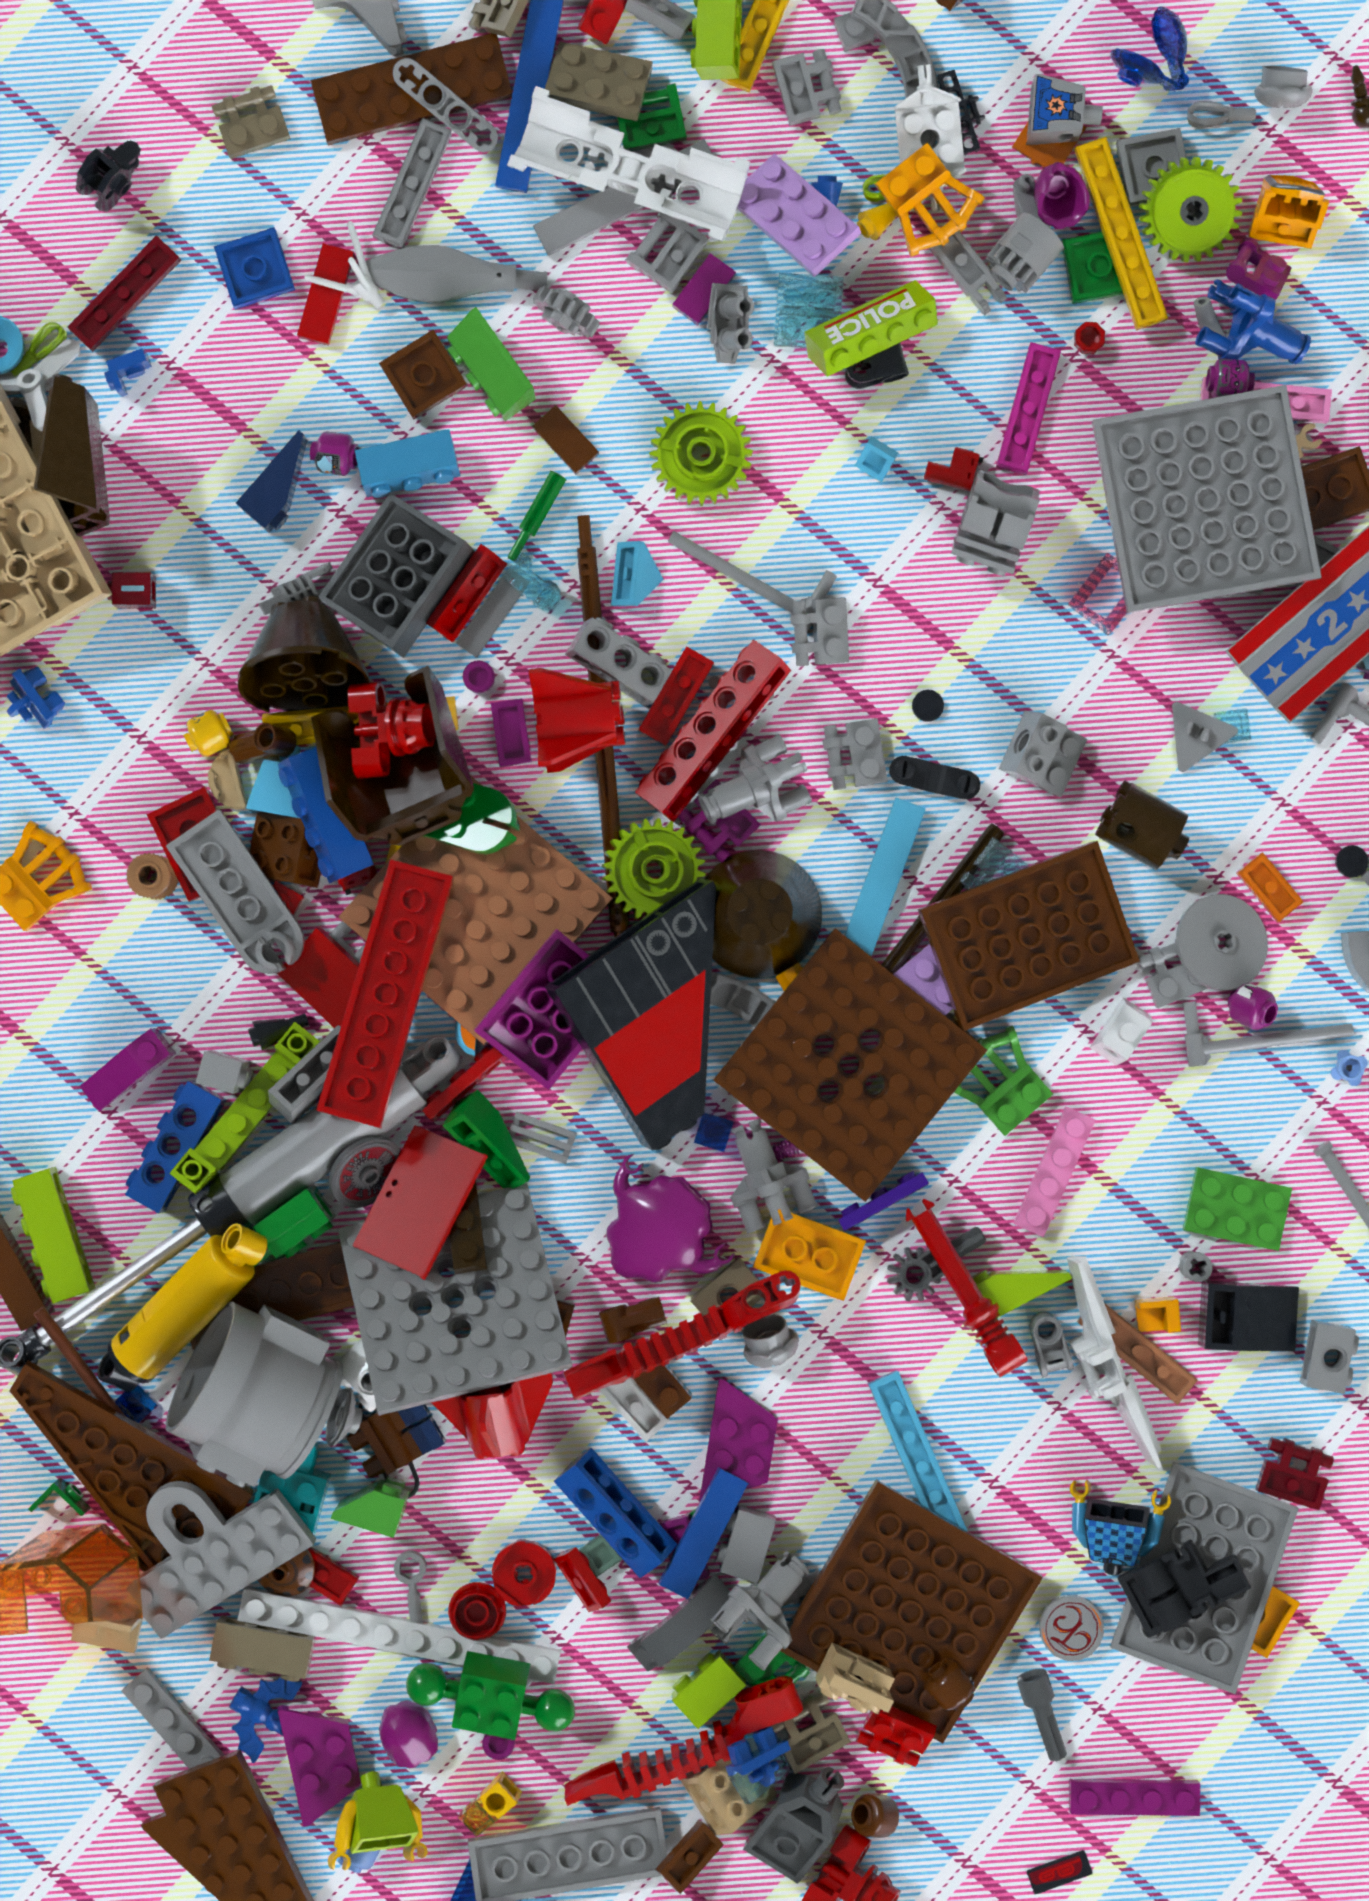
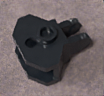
M127 140L115 150L109 146L104 150L96 148L86 157L77 172L76 191L81 195H89L94 190L97 191L98 201L95 203V207L99 211L108 212L117 204L120 197L124 196L130 189L132 173L139 166L138 156H140L141 148L138 142Z

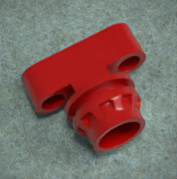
M381 682L359 683L349 686V713H358L359 726L354 728V734L360 736V748H351L352 767L358 779L388 776L390 772V750L395 756H404L405 754H415L423 747L434 745L436 732L430 704H418L411 699H391L387 704L385 688Z
M846 1824L829 1851L832 1854L828 1861L823 1864L821 1874L817 1881L810 1884L802 1901H840V1899L844 1901H897L901 1890L893 1886L889 1875L881 1872L878 1876V1866L875 1864L867 1872L859 1868L872 1840L860 1835L854 1828Z

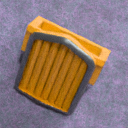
M1267 175L1263 179L1260 195L1249 227L1248 237L1312 249L1317 231L1321 229L1329 200L1324 198L1325 193L1314 182L1295 176Z

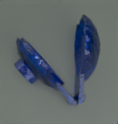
M1159 6L1154 11L1151 26L1154 41L1159 52L1167 61L1171 78L1165 76L1158 65L1150 59L1126 49L1116 48L1111 50L1110 58L1119 69L1116 77L1126 84L1134 87H1140L1141 82L1159 84L1167 92L1184 89L1189 83V77L1185 74L1183 67L1187 54V32L1176 13L1166 7Z

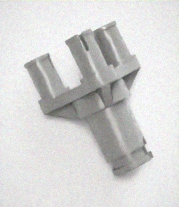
M779 734L756 746L751 744L742 748L739 776L708 790V793L705 795L703 793L698 795L700 806L707 820L714 824L719 818H727L754 805L758 810L778 822L786 818L787 813L812 803L810 794L803 784L787 793L778 795V789L782 786L783 781L800 773L807 772L805 762L792 767V765L803 759L801 754L797 752L795 755L776 764L772 762L764 763L787 753L785 742Z
M761 1118L749 1122L753 1133L752 1139H748L743 1125L731 1129V1133L736 1136L735 1143L748 1175L744 1176L730 1198L734 1208L738 1207L747 1234L766 1227L755 1201L758 1199L757 1196H760L761 1199L764 1198L773 1220V1225L782 1223L778 1209H781L785 1221L793 1218L782 1192L785 1190L784 1186L786 1188L790 1187L799 1214L818 1207L808 1183L810 1177L807 1169L777 1162L767 1133L761 1127Z
M788 1551L782 1554L783 1558L777 1560L756 1587L752 1585L750 1587L734 1586L728 1593L729 1599L715 1616L710 1619L715 1625L711 1632L714 1635L717 1634L716 1637L725 1644L729 1642V1639L743 1622L748 1623L750 1621L763 1629L767 1636L755 1651L749 1655V1659L764 1671L782 1648L786 1649L793 1641L781 1607L803 1581L802 1577L810 1573L806 1565L795 1556L791 1558L792 1555Z

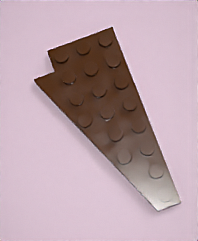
M29 1360L25 1363L9 1390L149 1569L161 1562L160 1554L165 1549L160 1541L151 1534L152 1531L146 1518L148 1503L161 1486L174 1481H184L198 1486L208 1495L226 1520L244 1510L255 1491L246 1485L240 1487L226 1479V1473L217 1469L214 1473L200 1468L196 1464L198 1460L193 1458V1454ZM182 1504L173 1506L172 1513L174 1517L182 1522L178 1531L185 1536L183 1527L186 1525L193 1533L201 1537L204 1534V1527L195 1513ZM147 1538L152 1543L143 1551L140 1544ZM167 1551L164 1554L165 1559L170 1556Z
M241 1749L158 1780L153 1785V1789L165 1812L145 1819L141 1824L142 1829L219 1901H314Z

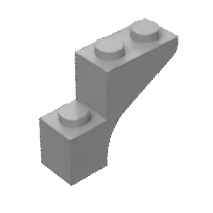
M312 0L315 10L325 7H338L350 11L391 55L398 56L404 54L402 43L407 42L403 22L397 23L394 13L400 11L398 0Z

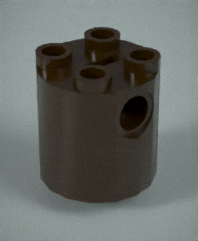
M1124 780L1115 795L1117 798L1113 805H1108L1099 820L1101 823L1095 832V836L1154 870H1158L1168 857L1178 860L1190 837L1182 833L1188 819V814L1134 783Z

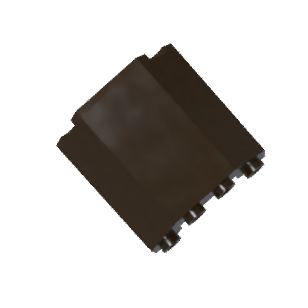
M57 374L46 379L44 385L45 389L49 391L34 490L56 497L76 535L81 537L108 526L110 522L98 404L85 386L74 383L73 379L68 376ZM10 397L9 400L21 421L18 426L33 452L29 422L32 419L27 403L23 399Z
M429 666L409 674L404 681V686L411 700L418 704H430L436 732L435 743L433 746L421 748L415 754H405L404 756H395L390 750V772L388 776L360 779L355 776L352 767L351 748H360V736L354 734V728L359 726V722L355 724L346 712L340 709H330L311 717L326 803L356 840L368 841L372 837L388 839L390 845H403L458 821L462 814L461 807L466 797H470L474 790L443 687Z

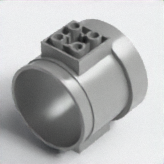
M229 1302L215 1316L204 1332L182 1373L169 1406L166 1418V1431L189 1442L188 1445L193 1453V1458L198 1460L196 1464L200 1468L214 1473L216 1469L226 1473V1479L240 1487H244L245 1483L255 1487L263 1470H269L275 1473L277 1477L287 1479L304 1462L329 1418L341 1385L343 1365L340 1361L325 1356L330 1343L321 1332L264 1304L257 1314L235 1302Z

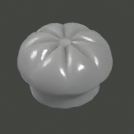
M1262 66L1261 84L1254 90L1256 99L1262 105L1271 108H1281L1282 106L1283 108H1296L1302 106L1311 98L1313 93L1312 87L1307 85L1308 71L1286 66Z
M771 1314L745 1325L742 1330L746 1342L743 1351L744 1357L750 1364L760 1368L781 1365L796 1353L799 1346L798 1333L794 1329L789 1328L786 1320L779 1315Z

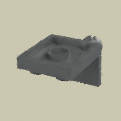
M831 1767L824 1768L817 1779L811 1775L789 1772L785 1777L777 1802L746 1840L743 1850L798 1884L833 1841L844 1807L837 1793L844 1786L842 1775L837 1771L831 1780H827L834 1770Z

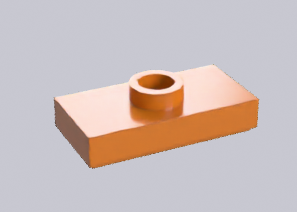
M1263 852L1236 873L1277 923L1304 902Z

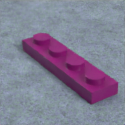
M1069 1778V1812L1076 1815L1200 1816V1782L1198 1780Z

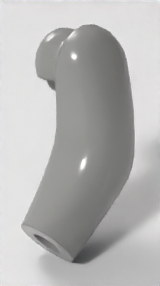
M1029 174L1021 175L1013 184L1016 215L1018 218L1024 212L1041 220L1038 216V209L1034 200L1036 182L1034 177Z
M1206 296L1197 298L1194 301V308L1200 330L1206 326L1210 330L1228 338L1230 331L1224 334L1210 299Z

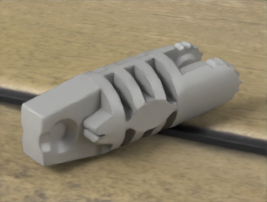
M325 563L292 581L272 588L271 593L273 597L259 603L263 615L271 613L272 605L277 602L302 601L307 596L319 597L324 588L316 590L311 579L329 573L333 569L331 563Z

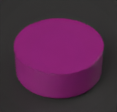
M473 661L463 671V682L467 689L473 693H485L495 683L494 670L484 661Z
M484 1734L482 1741L485 1754L495 1760L507 1758L513 1752L515 1740Z

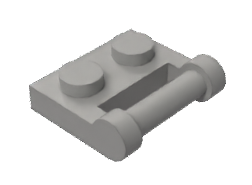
M658 212L656 215L658 219L636 251L634 253L630 252L625 261L632 268L643 273L670 293H673L708 244L709 238L688 223ZM667 227L675 229V232L653 263L650 264L645 261Z

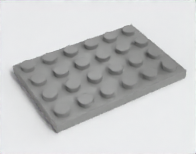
M1173 1462L1159 1505L1165 1504L1169 1493L1171 1504L1168 1509L1163 1511L1162 1516L1165 1517L1160 1541L1146 1556L1140 1557L1138 1566L1177 1548L1180 1556H1182L1180 1551L1182 1544L1191 1539L1207 1568L1215 1562L1235 1554L1251 1585V1589L1218 1604L1213 1609L1208 1601H1206L1208 1608L1205 1613H1199L1183 1625L1168 1632L1162 1631L1150 1638L1131 1603L1126 1598L1110 1647L1236 1694L1299 1508Z

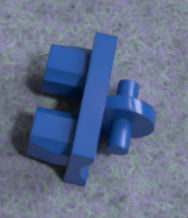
M38 666L24 673L20 668L11 674L13 679L10 681V684L15 691L10 692L6 696L12 703L6 712L10 718L20 714L25 722L31 720L33 714L43 729L52 725L54 716L64 708L65 702L56 691L41 698L36 690L47 684V679Z
M772 1726L752 1733L758 1748L753 1752L747 1739L736 1741L727 1746L732 1762L725 1766L729 1776L736 1773L746 1775L753 1771V1773L748 1775V1779L752 1784L759 1781L760 1784L768 1787L775 1782L774 1772L779 1770V1764L775 1760L771 1763L769 1762L790 1751L791 1748L787 1740H778Z

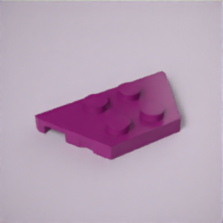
M721 1377L718 1379L699 1502L718 1467L748 1482L746 1489L768 1483L778 1417Z
M280 1705L278 1706V1715L303 1827H307L361 1785L348 1719L335 1716L324 1717L321 1713L312 1711L302 1713L289 1710V1706Z

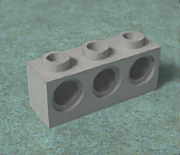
M592 617L585 621L565 655L606 682L619 680L620 691L644 707L654 703L673 671L665 666L666 661L654 653L647 654L639 648L640 644L633 638L626 635L621 637L612 631L613 626L601 618L594 619ZM589 634L598 638V650L592 649L587 642ZM616 652H620L625 656V667H620L616 664L614 659ZM643 669L648 670L652 674L653 681L651 685L643 682L641 678Z

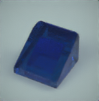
M139 1385L131 1392L125 1391L115 1400L123 1414L137 1423H140L158 1406Z

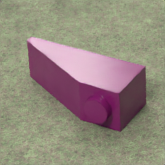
M150 1028L121 1050L79 1087L97 1111L100 1112L177 1053L158 1028Z

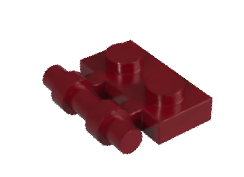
M1271 1437L1268 1443V1450L1279 1453L1277 1462L1264 1458L1255 1490L1320 1511L1329 1479L1319 1476L1317 1473L1319 1466L1331 1469L1334 1457L1324 1454L1323 1450L1311 1447L1308 1449L1295 1445V1441L1287 1438L1279 1440ZM1291 1458L1306 1461L1305 1471L1289 1466Z

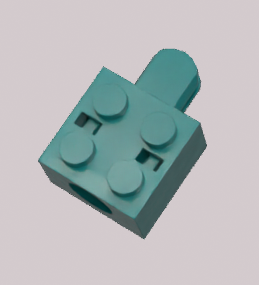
M317 1442L300 1467L287 1479L277 1477L275 1473L269 1470H263L254 1499L255 1503L278 1488L314 1536L332 1475L331 1473L314 1469L319 1454ZM312 1506H315L313 1513H311Z

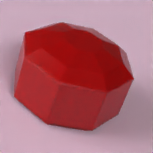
M1084 322L1074 332V346L1081 354L1094 355L1105 344V330L1097 322Z

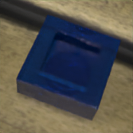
M705 1112L701 1116L693 1143L725 1152L734 1121Z

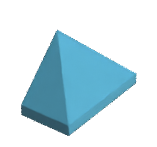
M617 542L611 606H638L664 579L644 542Z

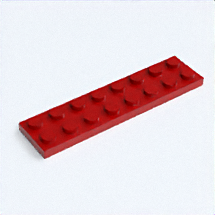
M390 859L316 1111L372 1127L382 1128L454 881L453 876Z

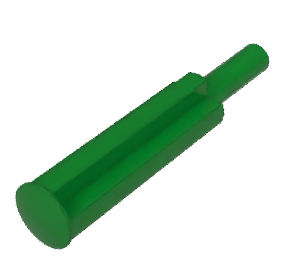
M550 470L549 475L519 526V529L522 531L508 554V559L511 561L517 560L530 535L533 537L536 535L564 483L567 481L561 474Z

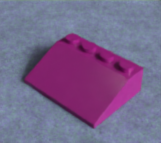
M558 929L554 930L474 1028L478 1035L548 1090L580 1053L582 1047L548 994L545 986L589 956Z

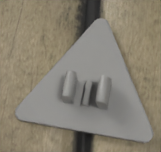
M1174 702L1172 705L1178 770L1181 772L1187 771L1238 733L1237 727L1180 702Z

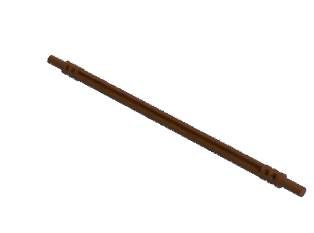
M590 515L577 516L580 548H577L583 623L592 617L594 619H602L596 547L592 546ZM589 634L587 638L589 646L592 649L598 650V638ZM587 669L588 681L596 683L606 682ZM606 747L595 753L603 853L607 850L614 851L615 848L610 843L612 839L621 841L613 747ZM604 854V863L610 862V858ZM605 869V876L609 875V870ZM606 881V887L608 889L612 886V883ZM614 892V893H607L608 895H610V896L613 898V901H614V899L616 898L617 894H616L615 892ZM612 901L608 905L610 932H614L615 938L629 928L628 912H622L625 905L624 902L613 904Z

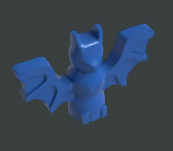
M279 1677L276 1680L267 1681L261 1678L257 1692L252 1693L241 1686L235 1694L228 1708L240 1713L241 1719L238 1723L232 1725V1730L239 1736L238 1750L241 1749V1751L245 1752L250 1757L252 1763L257 1761L264 1749V1742L255 1732V1723H263L270 1731H275L283 1736L278 1709H272L269 1700L275 1698L293 1700L302 1686L301 1680L293 1682Z

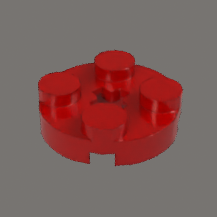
M518 1539L502 1548L494 1560L492 1579L495 1590L504 1601L514 1606L538 1604L551 1593L556 1581L557 1566L552 1554L543 1545L535 1541ZM527 1565L531 1567L530 1574L533 1576L532 1579L524 1578L522 1581L517 1579L519 1572L516 1568L518 1566L525 1567Z

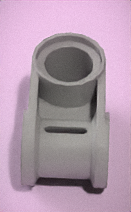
M1048 1312L1035 1314L1030 1320L1029 1330L1042 1378L1047 1377L1048 1373L1067 1368L1068 1370H1073L1074 1365L1071 1353L1065 1341L1060 1322ZM1044 1321L1053 1323V1331L1047 1336L1038 1334V1327Z

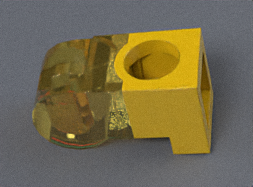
M502 1771L459 1813L458 1818L476 1837L518 1804L522 1791Z

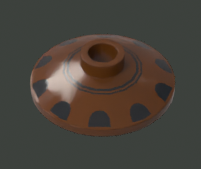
M306 1549L259 1578L258 1582L266 1590L274 1594L287 1597L298 1595L304 1592L314 1579L315 1563L309 1550ZM277 1569L282 1570L284 1574L278 1572Z

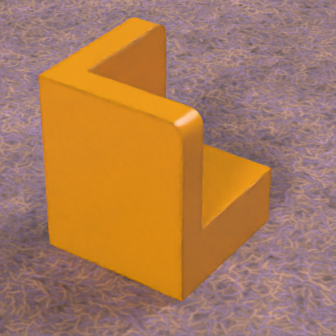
M1169 1296L1135 1300L1137 1330L1139 1332L1165 1330L1168 1333L1181 1332L1179 1301L1177 1298Z

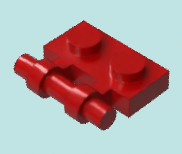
M891 1706L888 1713L881 1709L878 1714L872 1711L869 1712L863 1729L872 1732V1734L860 1730L856 1737V1742L867 1746L866 1750L876 1754L878 1751L892 1757L893 1762L900 1765L906 1763L916 1767L920 1755L910 1750L923 1754L934 1738L937 1726ZM884 1738H886V1739H888V1740H891V1741H893V1742H895V1743H898L899 1745H896V1744H893V1743H891V1742H889V1741H886V1740H884Z

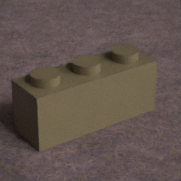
M223 1615L218 1619L209 1661L217 1662L218 1667L224 1669H236V1666L249 1668L250 1673L256 1675H268V1672L281 1674L280 1678L293 1682L300 1681V1678L305 1679L308 1675L316 1636L237 1621L238 1618Z

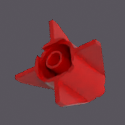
M544 668L528 670L534 702V714H536L537 724L535 725L538 739L539 767L546 766L547 773L561 772L606 747L626 745L624 726H619L625 725L623 705L620 706V701H616L621 700L619 680L596 683Z
M549 1373L432 1402V1404L468 1440L469 1447L474 1451L476 1458L487 1459L489 1457L495 1458L507 1455L519 1456L525 1451V1444L529 1441L552 1387L553 1374Z

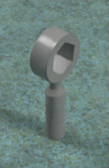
M408 1550L402 1552L397 1557L394 1563V1573L400 1582L408 1584L407 1600L410 1621L423 1623L420 1593L417 1591L416 1583L425 1575L427 1563L421 1553ZM409 1557L420 1563L419 1573L412 1577L401 1572V1562Z

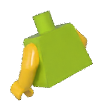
M376 1771L363 1774L360 1777L362 1789L356 1790L351 1800L345 1803L338 1820L334 1847L337 1850L328 1857L329 1868L335 1869V1861L340 1856L343 1858L342 1870L346 1871L350 1867L351 1859L346 1854L347 1849H350L351 1854L404 1847V1858L413 1862V1852L417 1848L418 1857L425 1858L428 1854V1849L425 1844L420 1843V1839L423 1838L421 1810L407 1795H404L399 1785L382 1786L380 1775Z

